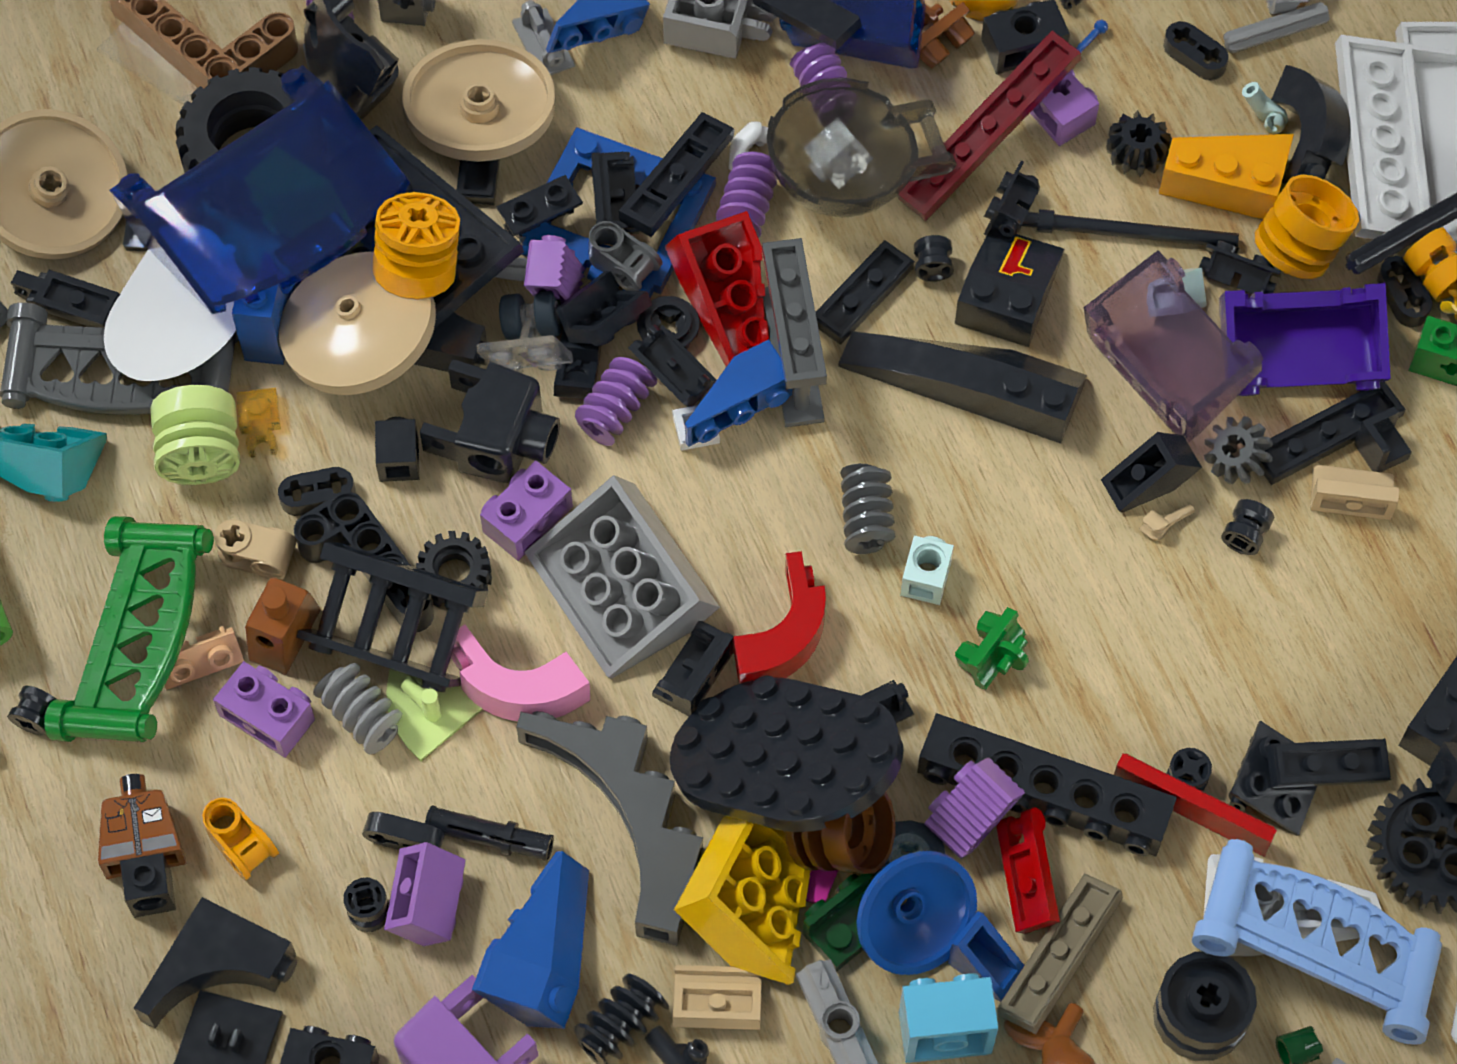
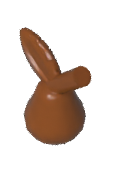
M1068 1004L1056 1028L1045 1020L1036 1034L1008 1020L1004 1021V1029L1012 1040L1029 1049L1042 1050V1064H1095L1091 1055L1081 1049L1070 1038L1084 1013L1083 1009L1077 1004Z

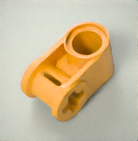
M224 797L216 798L210 801L204 808L202 814L203 823L210 840L222 852L230 866L244 881H247L251 877L250 872L269 856L275 858L279 855L278 849L258 825L254 824L233 800ZM230 816L234 818L233 823L225 829L214 827V823L220 817Z

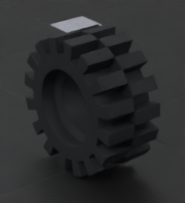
M448 531L449 539L444 540L441 533L435 535L436 543L434 545L428 540L424 544L425 552L419 551L417 556L419 563H416V568L439 575V569L445 562L455 559L463 560L469 565L470 572L465 579L459 582L488 591L487 584L491 585L492 582L490 558L486 547H481V541L475 537L470 541L469 533L463 531L461 538H456L455 531ZM434 595L431 597L433 605L440 608L442 603L446 602L444 598Z

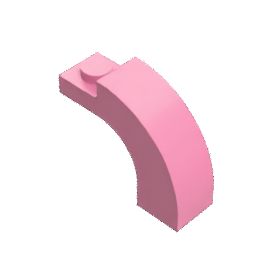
M465 624L459 628L451 657L460 670L462 690L483 710L512 721H518L521 712L533 714V712L539 711L558 718L590 701V682L567 652L536 669L527 671L511 670L494 662Z

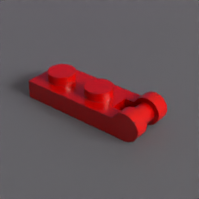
M1037 807L1023 811L1019 818L1009 816L1001 819L997 824L998 840L1015 931L1022 934H1028L1060 922L1043 834L1046 821L1043 813ZM1023 834L1024 842L1019 843V840L1021 839V836Z

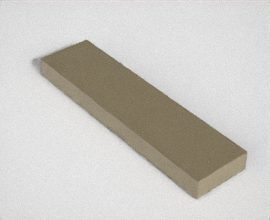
M1084 873L1059 912L1060 922L1049 927L997 1007L1000 1017L1034 1034L1038 1032L1123 899L1122 890Z

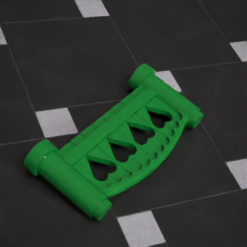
M113 516L108 520L104 531L105 548L109 555L120 557L75 700L55 699L46 710L44 725L50 740L71 742L78 737L145 742L155 737L157 719L153 714H149L164 688L184 643L194 600L195 561L197 556L209 553L213 548L214 536L210 529H206L203 525L136 522L134 518L126 516ZM169 562H175L174 569L169 573L170 583L166 588L156 589L144 578L145 574ZM156 599H164L162 607L157 611L159 619L152 626H145L132 614L134 610ZM152 635V641L146 647L148 654L143 662L135 664L121 652L122 647L144 636ZM133 673H141L140 680L134 685L136 693L131 700L122 701L109 689L111 684Z

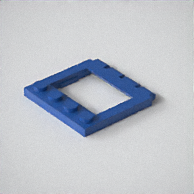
M576 127L547 183L566 175L573 186V181L580 168L587 171L592 169L591 153L630 152V156L634 157L635 184L640 186L663 158ZM704 173L680 202L681 206L657 249L663 264L659 270H652L641 283L642 288L640 291H647L650 299L654 292L662 294L674 270L665 245L678 234L695 228L716 187V177ZM552 221L541 223L539 227L522 234V238H520V243H522L524 250L521 255L528 257L530 240H542V236L545 235L562 237L565 239V244L568 248L575 251L576 258L585 269L586 267L590 268L587 274L588 280L592 281L603 273L590 263L589 238L551 225ZM605 244L600 245L602 248H611V246Z

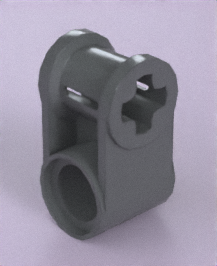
M599 222L589 232L590 263L602 272L611 271L617 283L625 290L640 291L642 281L652 270H659L663 264L659 254L651 246L639 241L613 222ZM602 244H610V245H612L613 247H611V248H602V247H600V245H602Z

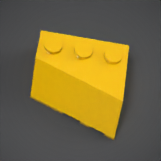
M725 816L720 821L674 911L731 967L781 983L791 984L794 983L796 968L791 966L793 949L799 947L801 932L796 930L799 909L805 907L811 870H804L795 864L788 853L784 831Z

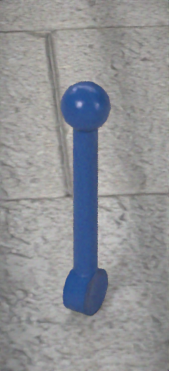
M1105 20L1096 21L1094 29L1076 49L1082 52L1099 34L1106 33L1108 23Z

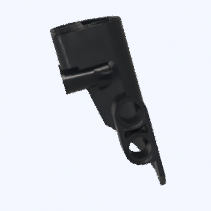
M313 0L304 9V15L307 19L304 27V46L312 78L327 104L341 119L352 123L358 122L366 117L393 88L398 77L399 69L397 64L399 59L374 35L369 37L354 23V20L349 16L355 9L353 0Z

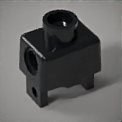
M452 359L448 368L451 388L466 393L461 404L464 412L463 421L458 433L424 422L420 430L423 451L456 461L459 472L502 483L510 482L515 473L518 472L523 458L536 460L543 464L547 463L558 439L560 419L542 413L539 382L531 376L491 361L486 369Z

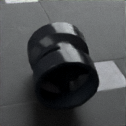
M1241 499L1233 510V521L1226 524L1221 538L1232 550L1244 555H1255L1259 552L1263 543L1262 534L1269 531L1275 517L1273 512L1264 504L1251 499Z
M369 877L352 881L344 892V906L351 924L363 932H374L381 929L385 925L389 907L383 885Z

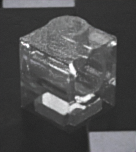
M836 118L803 148L813 160L808 167L822 182L829 178L838 189L874 159L839 118Z

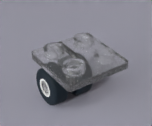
M551 290L539 291L538 294H535L534 303L526 304L523 296L519 293L503 295L499 303V318L506 341L477 344V353L488 363L491 361L520 373L524 372L523 368L538 367L540 370L551 371L562 368V364L572 363V353L556 338V336L561 334L563 327L557 313V307L561 305L560 299L557 300L554 292Z

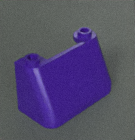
M1386 283L1365 284L1364 288L1352 289V293L1351 287H1345L1340 290L1268 294L1254 292L1249 298V294H1245V290L1224 291L1219 297L1227 388L1235 389L1236 396L1260 395V388L1356 384V391L1380 389V382L1391 379Z

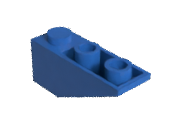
M577 0L555 23L546 51L552 53L564 49L570 50L576 46L592 42H602L608 38L620 35L633 34L639 31L643 25V20L650 4L647 0Z
M769 339L733 357L686 421L685 441L688 447L698 442L706 443L714 439L720 431L734 424L742 425L748 422L754 414L767 407L775 408L782 405L792 395V389H786L781 357Z

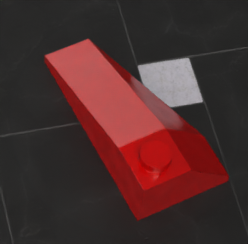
M748 211L678 234L665 245L678 281L691 305L697 311L702 325L726 367L734 356L769 339L768 322L765 320L763 303L765 283H762L760 264L763 260L762 246Z

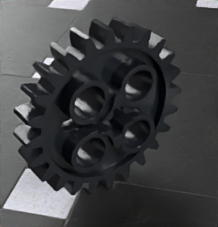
M1420 778L1416 779L1412 791L1405 784H1401L1397 791V796L1389 793L1384 800L1385 806L1379 805L1374 813L1377 820H1372L1368 831L1375 836L1369 838L1367 848L1378 851L1373 853L1369 862L1373 865H1383L1377 875V879L1391 878L1393 882L1388 890L1390 894L1400 888L1405 891L1402 903L1407 904L1413 897L1418 898L1419 910L1423 911L1429 902H1434L1437 914H1441L1446 903H1449L1454 912L1457 913V876L1450 874L1445 867L1447 864L1457 866V833L1454 829L1457 826V803L1445 802L1432 782L1429 788H1426ZM1420 814L1426 817L1430 825L1422 826L1416 823L1412 815ZM1401 833H1404L1408 838H1403ZM1435 841L1440 843V849L1435 848ZM1412 852L1420 858L1421 864L1408 862L1404 858L1403 853Z

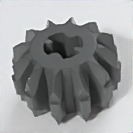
M1244 416L1239 424L1233 417H1227L1226 429H1222L1217 424L1213 425L1212 429L1218 435L1216 439H1204V444L1213 449L1204 455V459L1207 463L1214 464L1211 472L1216 477L1224 475L1227 483L1234 484L1239 477L1244 484H1250V472L1254 471L1257 475L1262 476L1265 472L1259 464L1272 461L1273 457L1265 452V450L1273 445V441L1269 437H1263L1266 431L1265 427L1260 423L1253 426L1252 420L1249 417ZM1241 443L1245 447L1240 449V456L1235 457L1232 453L1237 452V445Z

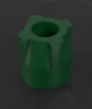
M1312 1026L1277 1036L1275 1040L1277 1053L1282 1064H1307L1320 1059L1319 1055L1323 1052L1322 1044L1319 1042Z

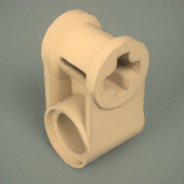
M230 519L218 525L214 534L218 556L224 566L254 573L267 579L274 577L282 580L285 578L296 545L295 536L279 528L263 527L237 519Z

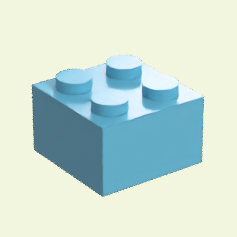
M970 973L958 975L953 978V981L938 983L932 978H921L911 981L909 986H903L899 1007V1020L905 1063L992 1054L998 1032V1022L991 977L979 978L978 974Z

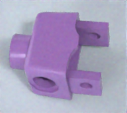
M473 974L442 1001L436 996L432 997L394 1037V1045L401 1064H530L539 1054L536 1042L527 1033L496 1061L460 1023L458 1019L483 998L472 991L476 979Z

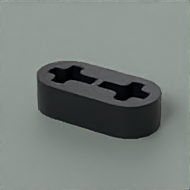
M1178 21L1168 26L1163 47L1171 58L1202 79L1216 80L1223 76L1229 57L1227 49L1188 22ZM1183 37L1188 40L1187 42H1186V41H1181L1180 43L1175 42V39L1181 40ZM1212 58L1217 60V63L1214 61L1210 62L1209 64L1204 62V59L1207 61L1211 60Z
M1392 256L1385 259L1381 264L1377 282L1378 284L1386 283L1387 303L1399 323L1407 327L1423 325L1427 315L1429 316L1433 303L1420 276H1416L1401 256ZM1390 271H1394L1396 275L1403 274L1402 282L1400 283L1396 276L1389 277ZM1408 300L1413 307H1421L1419 312L1416 313L1413 308L1406 309Z
M330 467L289 476L278 487L280 504L288 514L302 516L335 495L340 494L333 493V482L340 481V493H355L356 488L353 477L348 470L341 467ZM296 489H300L302 493V500L294 501L292 498L293 491Z
M370 812L362 832L363 837L367 840L397 850L426 842L441 848L445 837L444 832L437 827L383 812Z

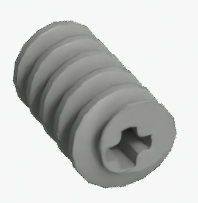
M357 663L335 669L318 682L313 689V694L321 698L322 704L327 709H332V715L338 721H342L343 728L349 733L353 732V739L357 743L363 744L366 753L375 754L383 750L398 732L396 724L401 719L402 712L396 709L386 714L392 701L386 697L376 702L381 694V689L374 686L365 690L371 678L365 674L355 679L360 671V666Z

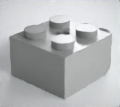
M668 0L663 16L664 44L736 59L742 38L768 41V38L771 37L772 29L766 22H773L776 16L754 5L752 0Z

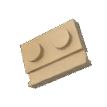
M675 965L673 1027L760 1030L762 976L728 966Z

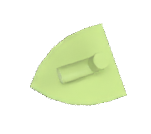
M389 669L386 695L392 703L388 712L396 709L402 712V717L396 724L398 726L397 734L420 761L424 760L483 710L464 693L461 686L446 687L445 692H438L421 686L423 679Z

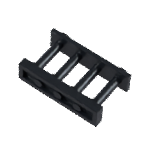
M324 542L320 558L333 562L331 569L335 571L318 630L299 629L297 638L309 641L308 648L316 652L332 655L333 650L423 679L421 686L438 692H445L446 687L461 686L460 677L446 673L464 612L468 613L470 607H484L489 591L339 542ZM358 570L370 574L369 582L372 583L356 641L352 642L334 636V631L351 575L355 576ZM394 583H398L408 587L407 594L410 595L392 655L373 649L371 645L388 588H393ZM432 595L446 599L444 606L448 607L431 667L410 661L409 657L426 600H431Z

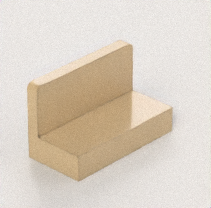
M1324 465L1314 466L1312 473L1311 511L1391 520L1399 500V488L1394 487L1393 474Z

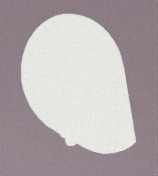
M190 223L164 225L120 293L121 295L116 299L108 315L104 330V345L112 365L130 378L141 381H159L189 372L215 355L236 331L231 313L239 279L246 280L243 271L237 263V258L234 256L237 252L236 247L232 245L225 246L213 231L204 226Z

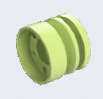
M187 385L162 392L152 401L150 409L152 432L155 436L153 451L155 453L154 469L158 476L177 484L199 485L223 480L238 470L240 454L237 450L239 441L235 434L237 428L236 403L231 394L221 388L209 385Z

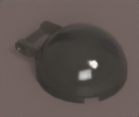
M843 77L820 79L804 84L783 98V106L774 117H770L766 139L771 168L785 191L796 202L809 210L826 216L842 218L862 216L877 211L898 196L909 182L945 175L956 168L957 163L954 155L947 152L935 121L936 109L933 102L925 99L893 106L886 96L868 89V81ZM920 122L932 153L931 156L918 158L917 141L910 124Z

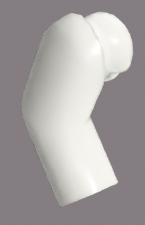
M749 122L734 136L730 145L728 165L730 170H732V163L737 155L749 152V149L754 144L761 147L768 143L771 136L769 128L762 126L761 122Z

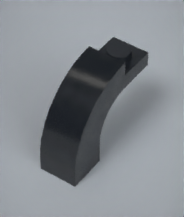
M1286 65L1271 100L1299 115L1301 134L1282 183L1286 185L1290 178L1297 175H1313L1325 179L1331 163L1343 166L1347 155L1351 133L1347 105L1340 93L1329 84L1303 69Z

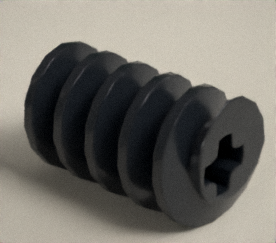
M631 973L625 974L622 978L624 987L614 986L611 989L610 995L612 1000L607 998L601 999L598 1003L600 1012L592 1010L586 1014L589 1026L578 1023L574 1027L580 1047L596 1064H608L605 1058L608 1054L621 1060L623 1055L618 1044L622 1042L630 1047L635 1045L630 1034L632 1029L644 1035L647 1033L642 1019L646 1017L654 1022L659 1020L654 1009L656 1004L669 1010V1005L665 998L646 980Z

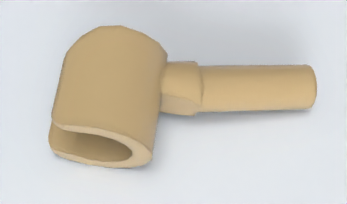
M1189 504L1168 514L1164 518L1154 510H1151L1144 517V524L1139 530L1152 540L1158 541L1166 534L1170 526L1194 514L1195 509Z

